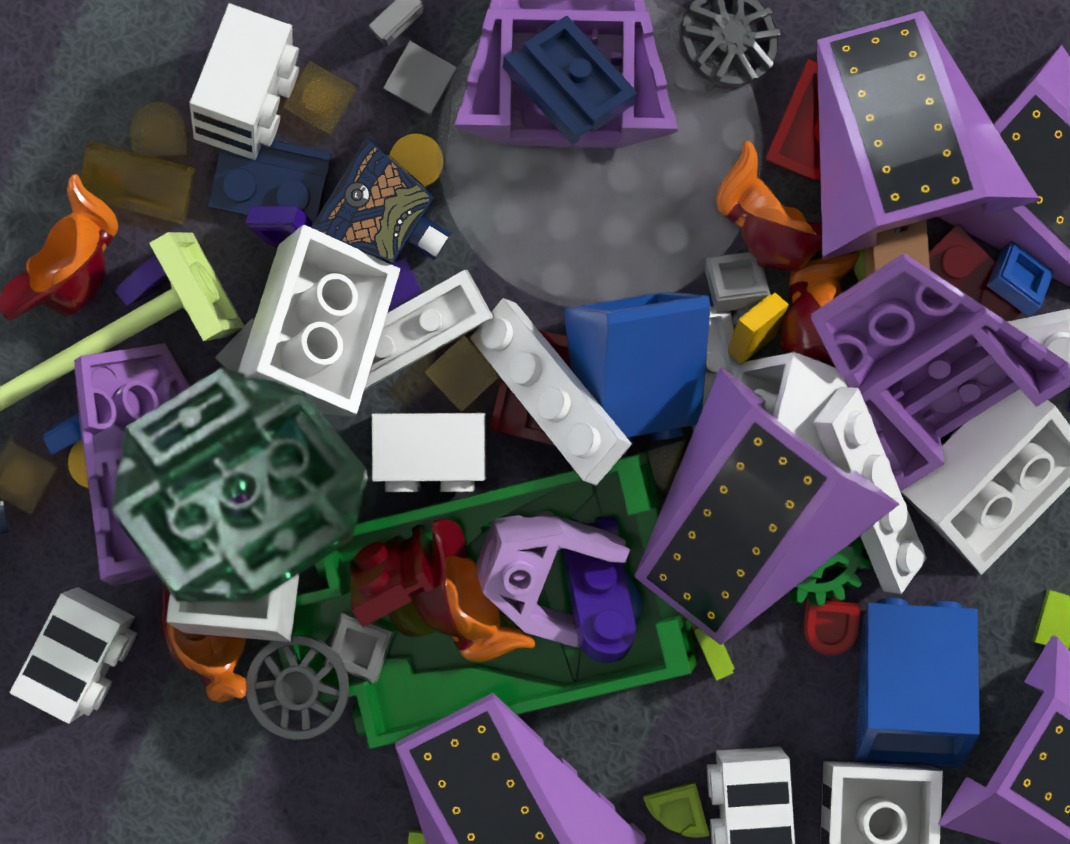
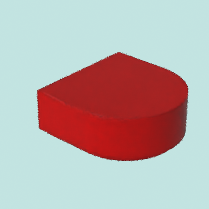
M805 598L803 633L808 644L814 650L824 655H838L847 651L854 644L858 635L861 604L825 600L824 605L811 606L808 598Z

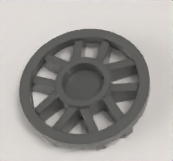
M694 0L682 16L679 35L683 53L696 72L717 85L741 87L757 81L773 66L778 49L780 29H776L770 16L773 12L769 7L765 9L757 0H732V14H728L724 0H712L713 12L700 7L710 0ZM744 5L750 7L755 13L745 16ZM694 18L706 24L709 28L703 29L691 26V21ZM762 20L766 31L752 32L750 25ZM691 39L708 45L700 57L696 54ZM767 41V53L757 43ZM711 53L722 59L716 71L704 63ZM744 53L760 67L754 71ZM732 62L742 76L736 77L724 74Z
M294 635L291 636V642L273 641L268 644L254 658L246 678L247 700L255 718L273 734L293 740L313 738L331 728L343 714L350 694L349 679L342 658L325 642L308 636ZM292 645L311 647L302 662ZM281 647L290 664V667L284 670L272 655L274 651ZM318 652H321L330 662L317 674L310 668V664ZM265 662L276 678L257 681L258 672ZM334 668L339 679V687L322 681ZM274 687L276 699L260 704L256 689ZM320 692L339 697L335 709L318 700ZM283 705L281 724L279 725L271 720L264 710ZM312 709L329 717L319 726L312 727ZM292 710H301L302 730L289 729Z

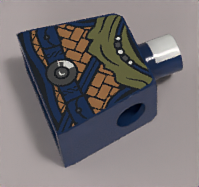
M372 139L364 140L311 227L345 244L393 263L399 259L407 244L435 260L451 235V232L425 217L437 196Z

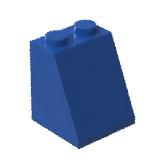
M662 291L563 308L571 370L632 445L634 436L650 434L651 440L672 439L683 436L682 427L697 425L703 410L710 318L709 296Z
M885 598L878 600L876 603H868L862 619L854 762L962 768L980 735L978 609L963 608L960 603L953 601H939L932 603L930 606L908 605L907 601L899 598Z

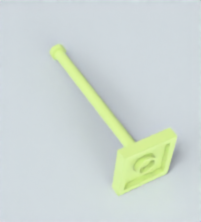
M168 232L149 243L171 282L170 290L0 386V411L74 370V360L78 357L104 353L181 308L188 312L203 341L227 338L241 330L244 324L194 234Z

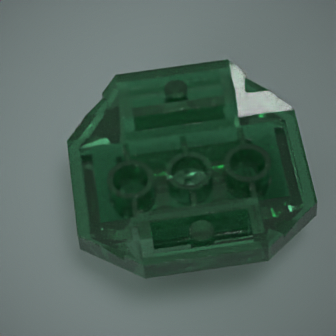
M220 368L126 426L122 446L123 455L116 479L111 509L116 522L176 602H257L352 540L367 483V472L363 464L304 391L273 381L245 378L243 373ZM238 495L252 496L245 503L236 504L230 502Z

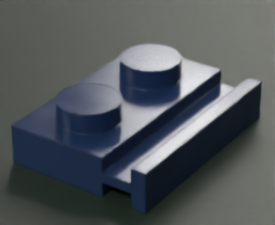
M567 15L524 42L522 49L514 54L509 52L504 55L502 68L572 146L579 142L582 135L588 131L594 132L636 103L638 92Z
M273 140L270 147L261 145L256 161L222 149L221 154H219L208 207L248 216L250 206H298L314 224L320 212L332 153Z

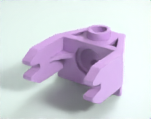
M542 511L532 517L516 515L496 518L492 521L476 562V573L483 594L525 633L573 647H581L573 615L537 604L558 550L566 548L609 562H625L630 549L625 547L626 540L608 531L554 516L551 511Z

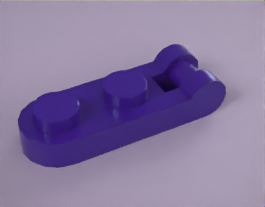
M615 516L597 517L595 523H586V525L608 531L619 537ZM566 548L560 549L578 641L583 652L589 658L599 663L611 664L621 661L629 654L636 637V624L623 562H609L593 556L583 557V553Z

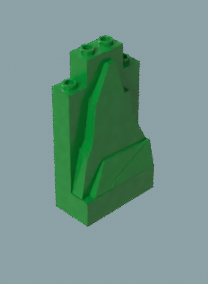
M647 451L620 457L597 485L583 481L575 470L316 534L319 545L313 546L314 563L321 578L327 576L329 586L297 594L292 636L301 635L317 640L320 639L330 646L341 613L345 611L354 614L351 610L350 561L355 559L356 554L362 548L373 542L381 541L385 543L396 536L400 538L401 542L412 537V528L418 524L430 540L431 557H433V522L439 519H448L457 523L465 537L467 558L474 560L476 563L493 519L516 515L532 517L542 511H551L554 516L577 519L579 523L586 524L595 523L597 517L615 516L619 537L626 540L625 547L630 549L626 561L623 562L624 571L627 570L642 600L641 618L636 626V637L629 654L625 658L611 664L599 663L589 658L581 647H573L529 634L534 639V648L516 649L493 660L472 662L461 655L451 636L431 629L422 621L412 605V600L374 621L395 630L378 681L371 683L368 680L347 674L349 679V697L357 696L358 704L353 705V718L359 736H366L369 749L393 744L491 693H494L517 715L691 674L699 662L690 620L634 577L662 510ZM558 550L537 604L573 615L561 550ZM498 608L502 627L522 630ZM292 645L302 662L311 647ZM282 647L278 648L282 663L281 667L284 670L290 667V664ZM318 652L311 662L310 668L318 674L326 666L324 665L326 657L321 652ZM333 669L322 681L339 687V679L335 669ZM320 692L318 700L322 703L338 700L339 697Z

